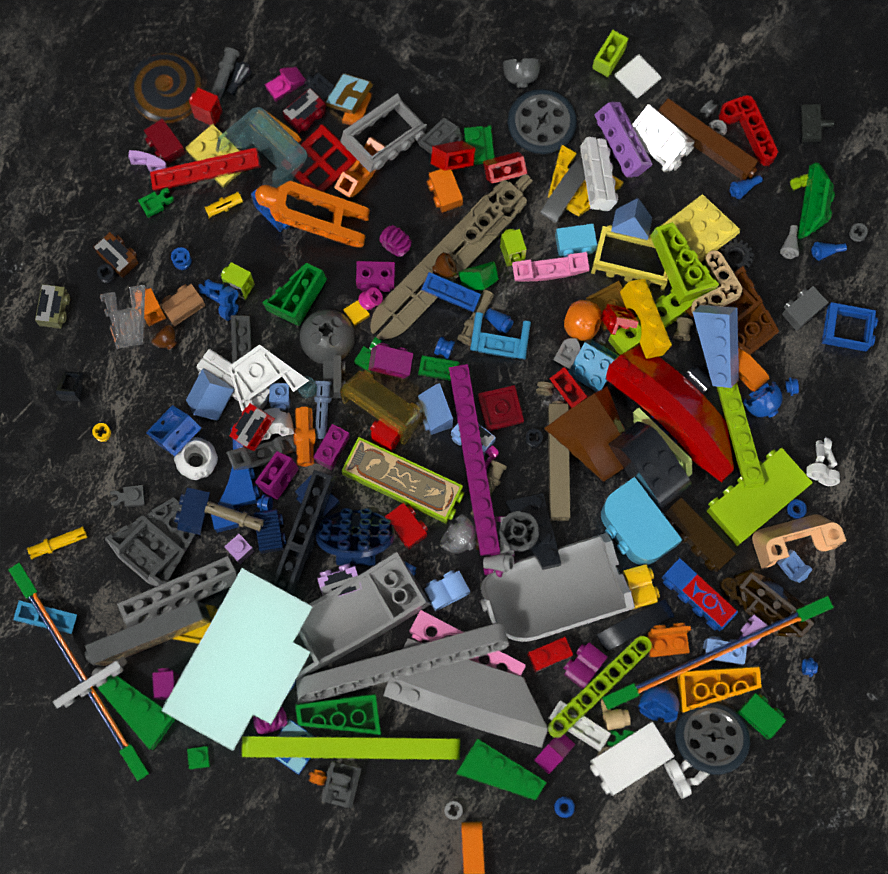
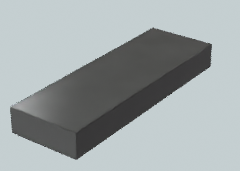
M231 315L232 364L252 350L250 316Z

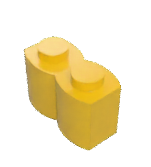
M645 564L622 572L632 594L634 609L658 602L657 598H660L658 588L653 587L652 579H654L651 568H648Z

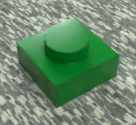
M208 747L187 749L189 769L210 767Z

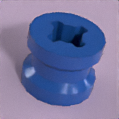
M182 247L176 248L171 254V259L177 269L185 270L190 267L192 259L187 249Z
M440 337L434 354H441L446 359H449L455 341H447L444 337Z

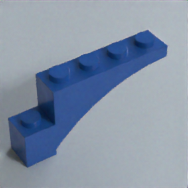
M233 439V450L244 447V445ZM232 466L229 481L218 503L219 505L235 510L236 508L257 503L256 497H260L258 487L253 485L252 479H255L253 468L234 470ZM211 514L214 529L217 533L239 527V524Z

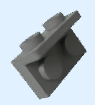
M443 118L418 143L420 147L432 154V146L462 141L463 136L458 126Z

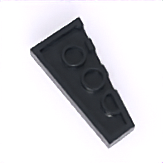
M540 493L506 501V505L511 513L516 511L525 512L532 515L537 521L539 538L531 548V551L541 569L545 570L561 566L544 494Z

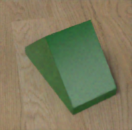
M494 261L458 271L461 286L470 290H485L499 280Z

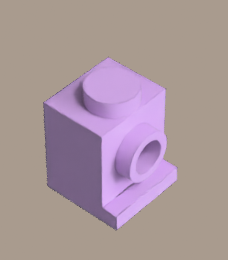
M753 615L749 618L751 623L747 622L740 630L742 635L739 639L768 625ZM760 639L746 644L747 647L755 646Z

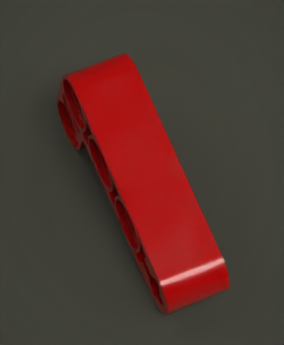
M742 96L726 102L719 113V120L725 124L740 121L758 162L763 166L771 165L778 151L755 100L751 96ZM741 105H746L749 109H744ZM725 111L731 112L732 115H727ZM749 121H754L756 125L750 124ZM756 137H761L764 141H759Z

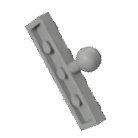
M122 656L105 668H95L90 678L54 700V705L56 708L63 704L65 707H68L76 701L74 697L78 695L81 697L92 691L90 687L93 685L99 687L108 681L106 677L110 674L114 677L123 671L122 667L127 664V661Z

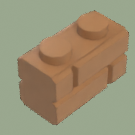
M190 284L188 286H181L175 295L166 296L160 306L173 326H176L205 307V303L193 285Z

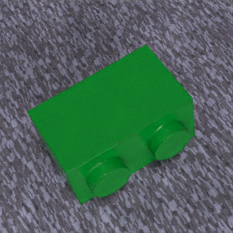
M755 693L737 713L766 739H771L785 723L784 714L779 709L770 707L767 704L769 701L763 695Z

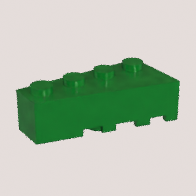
M110 674L106 677L108 681L97 688L149 750L154 751L176 718L163 712V707L117 675L113 677Z

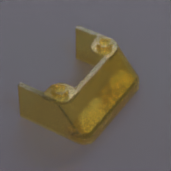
M359 370L340 389L342 402L346 404L350 399L399 433L401 444L405 445L422 422V414L419 412L420 408L412 402L409 404L373 379L374 376L367 370Z

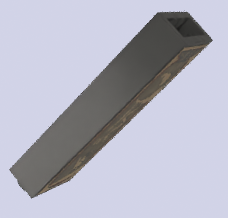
M193 601L85 645L87 650L85 656L92 665L104 667L122 656L126 658L210 624L212 620L206 604Z

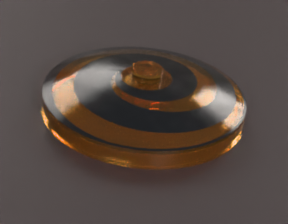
M170 52L153 54L142 60L133 70L129 80V94L134 107L141 115L154 122L163 119L165 123H171L190 115L193 112L189 103L192 93H196L198 88L203 89L201 76L196 66L186 57Z

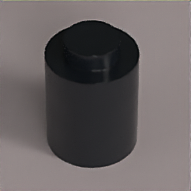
M699 366L696 369L694 367L690 368L685 374L687 376L686 379L703 395L712 387L711 378Z

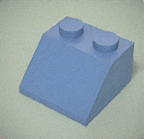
M440 383L418 395L419 402H416L419 413L423 412L425 417L422 421L426 431L429 430L430 434L433 435L453 428V418Z

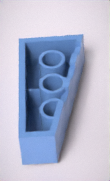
M700 305L693 311V316L712 385L732 388L739 381L737 308Z

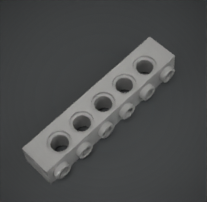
M227 556L117 605L126 627L130 628L231 587L237 578L236 571Z

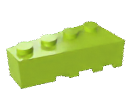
M673 222L655 228L650 237L679 304L701 297L719 286L716 279L713 280L710 276V271L707 267L703 266L699 261L695 251H692L687 245V240Z

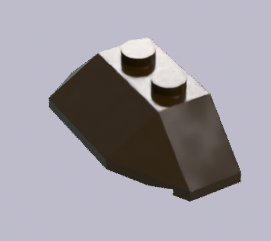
M754 572L740 586L745 612L750 616L755 615L768 626L795 614L796 610L804 607L802 602L773 579ZM813 618L803 622L797 621L773 632V634L784 637H803L815 624Z

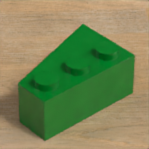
M306 263L289 278V281L282 288L279 287L271 298L266 299L263 305L268 312L300 326L327 278L323 270Z

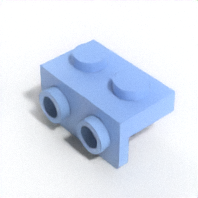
M710 636V639L708 638L704 641L703 649H706L705 654L735 640L727 642L722 641L720 637ZM747 645L713 660L744 664Z

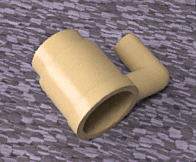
M601 700L606 731L625 728V726L630 725L627 709L607 710L603 700Z

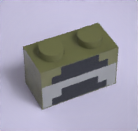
M42 284L35 318L39 326L62 329V324L66 322L67 316L65 308L70 301V294H68L65 287Z

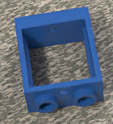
M831 302L826 310L822 343L867 351L875 342L873 329L876 328L878 318L875 317L876 311ZM837 314L866 320L863 342L834 337Z
M172 405L146 434L160 447L176 456L201 427L189 415Z

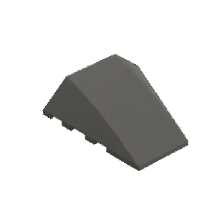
M173 497L151 510L147 515L137 518L130 525L120 528L113 535H108L105 537V540L121 561L148 584L158 587L168 582L195 534L177 530L178 523L175 522L177 511L181 512L182 505H179V502Z

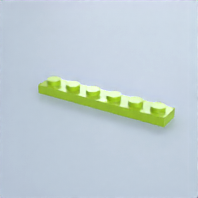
M736 383L732 388L717 387L744 488L764 485V477L738 385Z

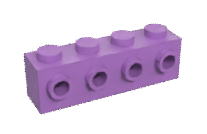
M609 102L594 114L598 126L602 129L605 139L610 144L613 155L618 160L621 170L626 177H638L653 165L620 102Z

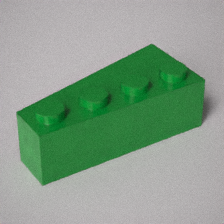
M376 693L296 704L299 726L381 735Z
M477 739L456 773L457 775L532 800L537 799L546 784L544 780Z

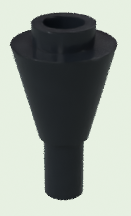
M243 61L236 63L232 83L227 90L228 93L233 95L237 87L252 73L250 65Z

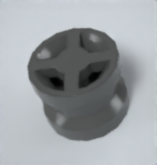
M332 772V782L328 788L348 793L347 785L351 781V777Z

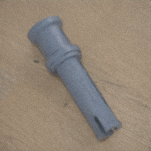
M315 381L317 385L316 397H314L315 402H317L315 438L324 439L327 434L328 403L331 401L330 385H332V382Z

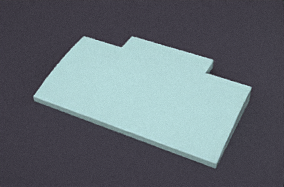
M242 568L162 711L231 750L235 748L253 714L271 724L310 654L308 650L293 643L311 611L312 606Z

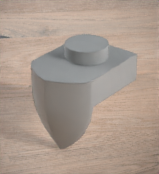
M569 338L563 341L553 360L570 369L580 351V343L577 338Z

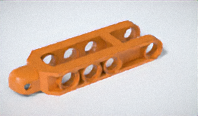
M288 181L278 188L270 185H262L257 188L255 192L257 202L262 206L270 208L275 221L350 246H364L365 235L342 227L341 221L342 216H351L367 221L370 214L369 208L293 181ZM287 195L296 197V200L302 199L313 203L312 205L314 206L319 205L328 208L329 211L334 212L332 223L288 209L285 204Z

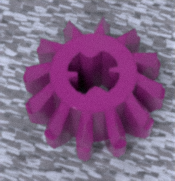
M394 225L385 228L379 239L387 251L398 257L406 254L412 243L409 236L405 234V231Z
M283 707L279 708L271 724L255 715L253 716L254 727L258 734L272 733L288 724Z

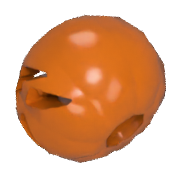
M578 300L574 302L568 309L565 317L564 328L567 334L572 338H577L579 341L591 340L598 332L602 322L601 309L592 301Z

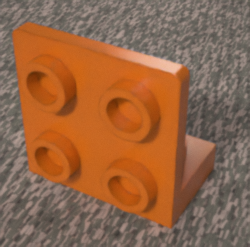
M685 623L673 624L671 628H666L665 625L654 626L647 633V638H649L652 644L649 657L689 654L687 633L691 630V626H685Z

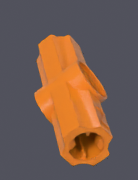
M309 407L295 409L296 428L294 429V445H296V462L301 467H308L314 464L313 445L315 444V429L313 428L312 408Z

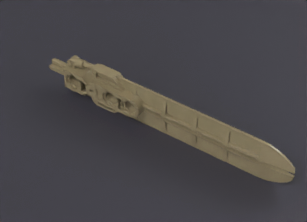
M523 175L514 185L503 180L495 186L493 191L485 195L379 304L371 320L372 334L374 335L391 317L393 319L376 338L380 340L390 339L402 334L438 298L422 290L416 295L414 293L424 284L428 272L434 274L432 266L435 265L437 257L442 252L448 253L453 258L457 267V273L453 277L439 276L454 282L459 276L458 271L466 269L512 223L516 214L520 213L527 204V199L523 196L522 192L533 182L530 176ZM496 193V202L492 203L489 201V198ZM508 194H512L515 198L513 200H507L505 196ZM513 209L515 210L510 217L504 215V213H510ZM482 220H486L489 222V225L484 227L479 223ZM470 233H473L477 237L473 240H470L466 236ZM462 244H464V246L454 255L453 253H454ZM412 297L413 299L396 315L395 313Z

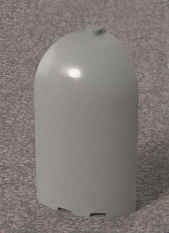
M607 533L559 547L558 552L561 560V566L542 570L535 556L515 561L513 569L503 572L502 577H498L496 572L490 573L481 584L483 600H480L483 611H488L492 624L504 625L507 638L511 640L533 641L634 609L631 591L623 574L620 575L618 567L616 568V565H619L613 542Z

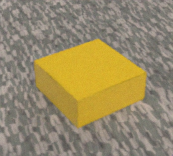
M359 300L344 309V313L353 326L370 317L368 311L360 305Z

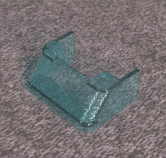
M259 107L251 109L218 137L216 151L219 153L231 142L236 147L242 149L247 148L253 143L277 167L272 174L273 184L270 185L276 188L291 181L307 159L306 150L264 109Z

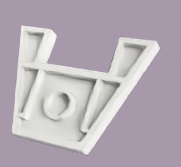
M258 345L228 367L242 412L249 403L255 405L251 398L281 377L285 379L293 392L309 381L261 345Z

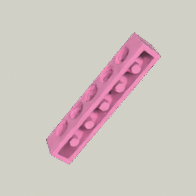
M420 610L410 629V633L413 634L411 638L421 643L423 640L432 642L464 633ZM433 627L437 630V635L435 637H428L426 630ZM500 651L485 654L490 659L487 666L496 668L497 665L504 664L507 667V672L521 676L526 666ZM480 656L474 657V658H470L469 660H472V661H475V662H478V663H479L478 658H479Z

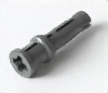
M229 47L224 49L225 54L223 60L219 62L220 70L211 92L218 96L219 101L230 73L235 70L236 59L240 56L237 50Z

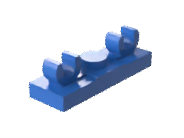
M428 272L421 289L471 312H474L481 295Z

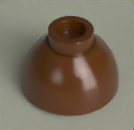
M442 252L437 257L435 265L432 266V270L437 276H456V264L453 258L446 252Z
M171 325L165 326L152 338L151 343L159 348H167L168 350L173 348L177 344L173 327Z

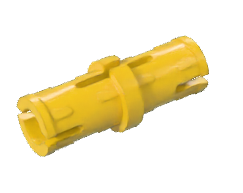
M239 192L224 199L222 197L219 198V201L205 207L209 218L220 212L229 211V208L243 203Z

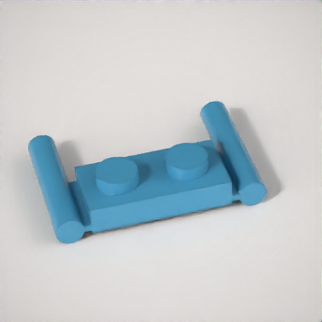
M475 313L471 351L526 359L531 322L523 321L521 339L482 333L483 313Z

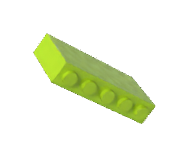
M783 448L778 451L772 450L766 456L768 459L764 463L759 461L765 481L764 485L744 488L742 477L737 480L739 484L735 487L730 485L723 491L725 495L721 499L716 497L708 504L710 508L707 510V513L736 546L740 545L813 483Z

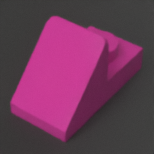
M297 67L281 68V75L266 84L267 90L275 101L280 100L305 84V79Z

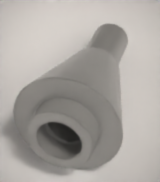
M791 225L789 235L780 250V253L788 259L799 255L797 241L798 226Z

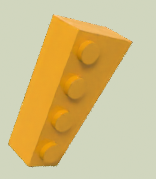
M756 666L689 670L677 676L679 708L681 712L761 688L760 667Z

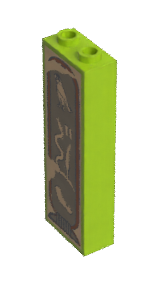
M358 437L342 469V475L405 505H410L412 508L444 523H447L448 519H453L456 513L454 507L457 502H461L465 494L462 492V485Z

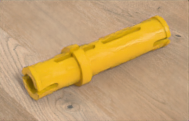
M82 526L50 540L44 539L42 543L27 547L30 558L34 559L46 553L51 554L53 550L84 538L86 539L87 534Z

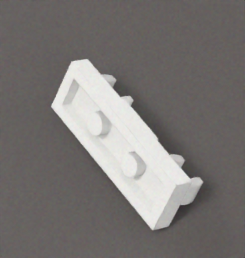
M559 701L549 719L553 720L567 705ZM568 710L569 716L577 717L575 710ZM585 716L568 730L598 751L602 749L611 734Z

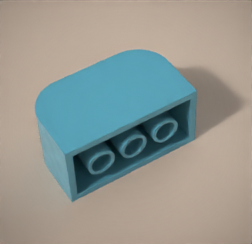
M635 477L611 493L602 508L601 519L606 527L605 532L618 543L617 548L621 554H626L635 564L650 565L670 552L682 541Z

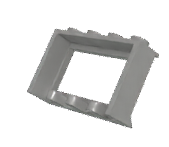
M397 93L345 129L342 134L341 143L371 173L375 169L379 170L382 168L386 161L389 159L393 160L400 151L407 150L414 141H419L425 136L427 124H424L401 101ZM395 109L412 128L371 156L353 136H358L366 127H371L376 120L385 117L389 111Z

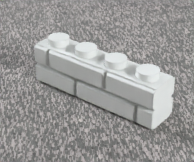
M587 137L581 144L580 149L590 208L609 211L618 201V194L615 193L614 189L615 178L612 177L613 164L609 160L610 148H607L605 139Z
M208 349L197 364L198 374L205 368L234 388L228 369L232 363L211 349ZM269 387L251 398L255 405L262 410L269 401ZM234 390L231 397L238 401L236 391Z

